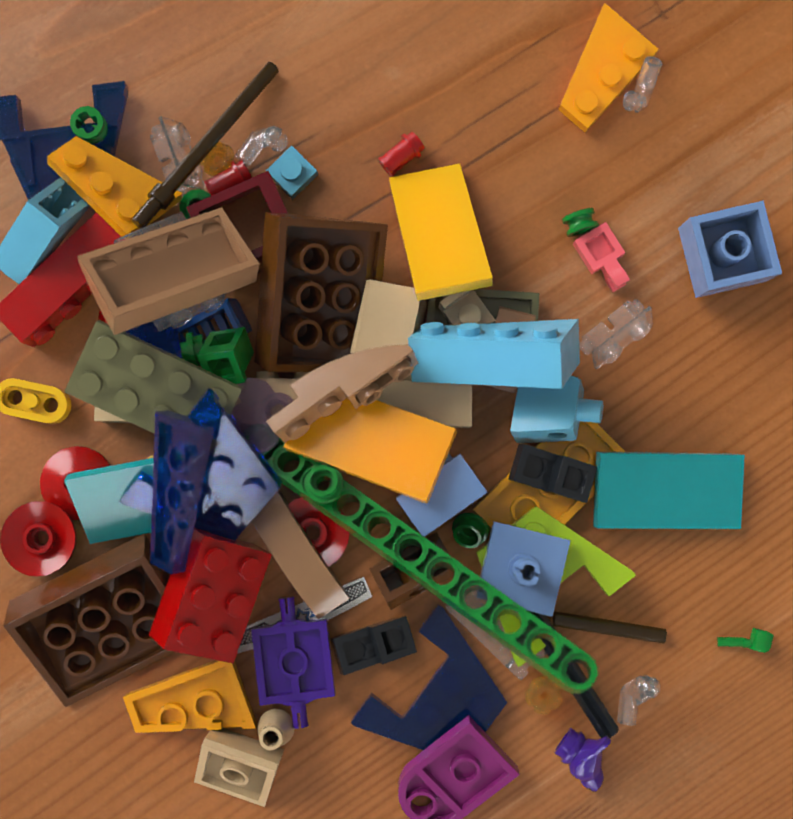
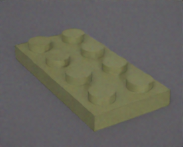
M98 320L92 329L64 392L210 458L243 387L127 332L114 335L108 323Z

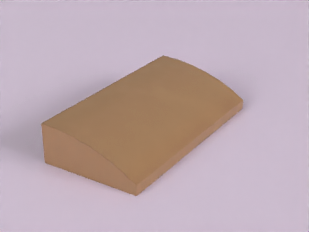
M223 208L78 256V262L92 294L114 335L256 282L259 267L258 261Z

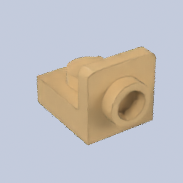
M474 290L442 296L444 299L439 303L438 308L450 325L464 323L486 324L496 321Z

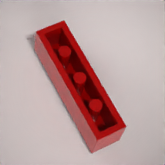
M96 212L0 302V321L21 343L34 348L37 345L45 344L54 336L56 332L54 329L64 319L69 320L77 315L82 309L81 303L92 294L78 262V256L124 241V239Z

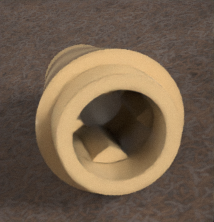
M271 709L260 717L257 724L260 745L264 749L272 751L291 740L294 734L293 720L286 711ZM267 731L276 732L278 737H274L271 733H268Z

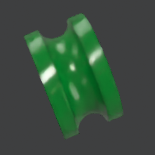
M80 107L71 115L70 127L77 137L90 144H97L107 136L108 123L94 107ZM88 118L97 123V126L92 125L94 131L90 133L81 128L82 125L86 126L84 121Z
M594 208L573 212L562 219L563 224L569 226V230L566 232L567 237L588 233L599 226L598 221H594L592 218L595 214Z

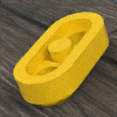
M15 378L6 379L0 383V412L6 415L57 424L64 421L70 414L71 399L60 388ZM19 391L22 394V400L19 404H15L13 396ZM56 399L58 408L56 411L51 412L48 404L51 400Z

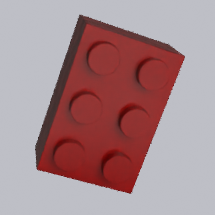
M188 525L149 636L164 650L234 664L272 554L254 543Z

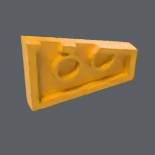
M604 2L558 110L586 133L656 55L659 49Z
M77 136L47 156V164L124 240L130 239L142 231L131 219L149 199L147 194L157 183L162 184L163 182ZM177 190L174 193L175 199L166 210L160 209L148 225L179 203L183 193Z
M214 660L131 691L123 696L135 733L182 731L183 729L200 728L222 730V728L228 727L256 729L257 721L235 661L233 664Z

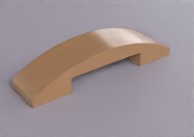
M267 474L237 494L272 556L318 619L350 599L331 567L328 568L288 507L289 503L270 474Z

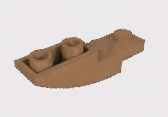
M408 344L390 345L366 349L331 361L292 383L290 387L298 398L270 417L266 422L273 432L286 443L288 440H296L303 436L309 430V425L321 416L327 417L340 408L342 401L346 398L350 400L356 409L362 404L364 406L369 405L381 396L382 390L394 381L400 382L406 379L413 372L414 366L418 364L414 351Z

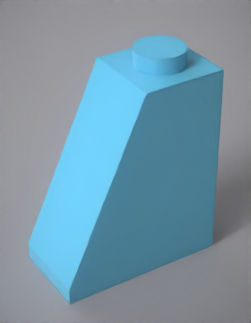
M61 177L27 201L0 244V270L18 284L57 249L90 207Z

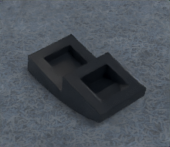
M519 444L508 479L587 503L597 466L566 456L556 455L526 444Z
M406 616L382 621L330 638L341 675H347L378 663L385 664L417 652Z

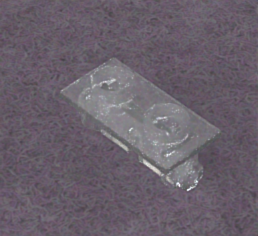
M161 116L159 117L160 124L151 128L150 140L159 162H165L168 159L172 161L161 168L166 180L192 149L190 146L191 137L186 127L181 122ZM200 164L179 187L178 191L183 193L182 197L189 192L188 187L201 190L206 189L202 179L203 170Z
M637 299L632 302L626 301L608 316V321L614 326L612 330L603 322H600L582 336L583 341L579 343V347L587 356L592 353L593 364L596 370L604 363L610 364L621 355L624 347L633 340H641L649 333L653 325L652 308L650 306L645 309Z

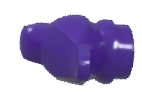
M570 728L554 753L561 758L562 763L569 764L570 773L581 781L583 788L594 792L599 790L603 784L604 774L601 769L602 752L610 745L612 740L607 735L598 740L586 739L582 732L578 733Z

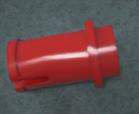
M411 131L408 135L403 133L401 135L402 140L377 159L390 177H393L395 173L413 158L419 159L422 156L421 152L425 147L414 132Z
M234 160L231 161L232 166L204 181L211 196L252 178L243 160L237 163Z

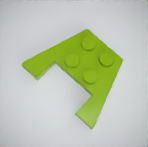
M536 506L511 524L512 526L570 540L561 582L584 566L604 593L610 596L636 576L631 569ZM488 543L476 552L481 568ZM506 614L500 617L505 633H514L520 628V622L515 616ZM540 638L534 640L531 644V649L535 655L546 647ZM511 651L515 663L518 667L522 666L526 661Z

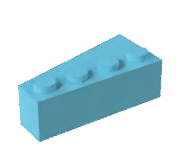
M579 319L486 324L464 323L445 326L440 322L424 323L416 332L408 337V345L414 351L418 364L414 366V370L411 373L412 382L562 389L580 363Z

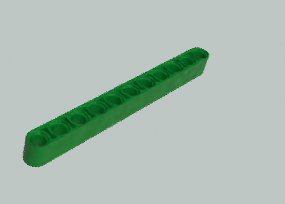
M255 424L245 430L242 436V445L257 466L569 693L581 694L586 692L595 683L598 676V667L595 660L589 654L345 480L343 492L338 499L328 504L314 502L307 495L304 482L311 469L323 464L286 450L283 447L285 443L273 432L271 427L265 424ZM270 440V444L265 450L255 451V447L260 441ZM292 460L299 461V466L296 470L290 473L283 472L286 463ZM323 480L329 482V489L331 487L332 482L329 480ZM349 502H356L360 505L354 515L344 516L341 514L343 506ZM387 524L391 529L386 537L378 539L371 536V531L376 525ZM417 546L422 550V554L417 560L411 562L401 557L406 547ZM447 568L455 576L449 584L439 585L433 581L434 573L438 569ZM472 591H479L486 596L487 602L482 608L472 609L465 604L466 595ZM506 614L515 616L520 622V628L514 633L501 631L497 624L501 616ZM539 638L549 640L553 645L554 654L548 658L537 657L531 649L532 642ZM571 663L582 664L588 672L587 681L582 684L571 682L567 677L566 667Z

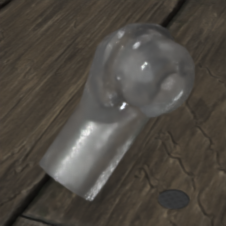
M651 56L645 58L634 91L626 92L623 97V106L627 111L634 110L636 113H639L648 107L663 65L660 59Z
M274 125L255 130L248 136L234 156L239 161L243 160L245 165L249 167L264 148L271 147L276 152L284 150L288 144V137L282 133L281 128Z
M641 675L621 688L617 717L618 723L629 726L636 725L638 706L651 698L657 697L661 691L660 683L656 678Z

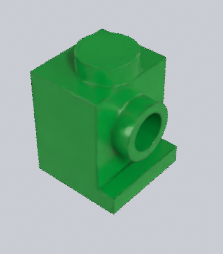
M245 327L210 332L197 357L203 369L235 384L245 383L247 380L245 371L254 351Z

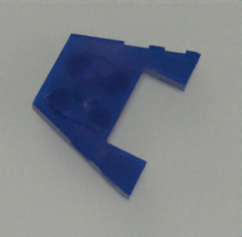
M125 81L92 85L94 108L101 113L108 123L107 136L103 141L92 145L114 157L129 93ZM16 95L1 96L0 140L4 143L11 158L10 162L28 200H30L60 178L47 164V156L76 135L70 126L24 131L21 100ZM86 123V126L82 125L81 128L90 133L94 131L92 125L97 126V123Z
M208 388L190 410L186 420L216 440L217 444L176 493L141 471L123 493L119 502L123 505L235 541L279 491L282 481L254 444L251 445L240 431L239 424L232 414L228 415L218 402L219 397L211 388Z
M438 603L419 628V633L447 653L446 659L403 716L371 693L351 719L352 725L425 750L468 715L486 732L507 704L505 697L455 626L444 607Z

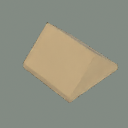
M366 280L350 353L353 354L366 349L390 345H407L408 337L424 324L428 299L417 301L415 290L412 287Z
M222 728V730H210L202 743L194 782L265 807L284 749L278 747L275 750L269 751L260 745L259 740L225 728Z

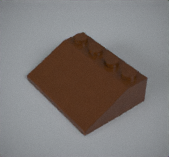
M265 212L254 362L268 372H311L331 361L351 354L350 350L366 280L382 282L387 224Z
M144 533L10 600L3 626L62 704L67 707L175 653L174 651L164 650L149 636L170 575L164 562Z

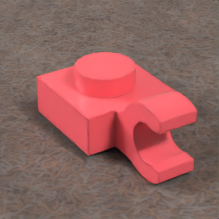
M606 222L574 240L573 246L591 275L602 270L604 279L612 292L624 287L626 282L630 280L625 270L617 261L624 256L625 251Z

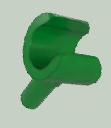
M752 628L750 639L744 637H717V646L749 648L765 653L771 649L774 635L765 630Z

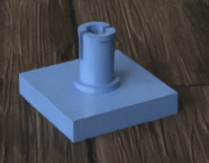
M493 521L480 577L527 611L553 617L570 540ZM476 591V598L487 600L482 592Z

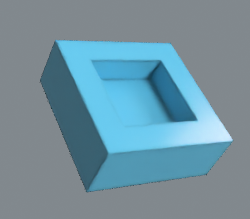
M290 146L266 170L269 171L273 181L292 200L318 176L317 170L293 146Z

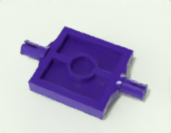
M292 596L287 598V603L286 597L278 599L281 621L273 625L253 627L251 632L259 705L279 703L291 706L293 728L299 729L300 720L301 728L309 726L306 704L318 698L334 697L336 691L327 618L309 621L296 619L295 598Z

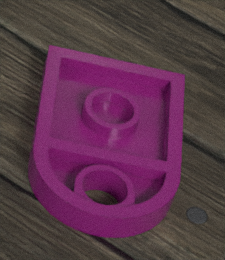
M468 715L406 764L398 782L399 803L404 813L410 819H463L520 775L519 769L512 759ZM420 795L427 796L432 800L426 806H417L412 802L415 797Z

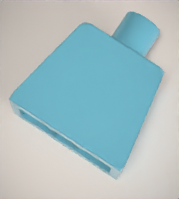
M570 376L562 389L518 387L510 432L516 443L574 441L578 436L580 421L601 423L603 401L583 399L584 389L582 381L574 376Z

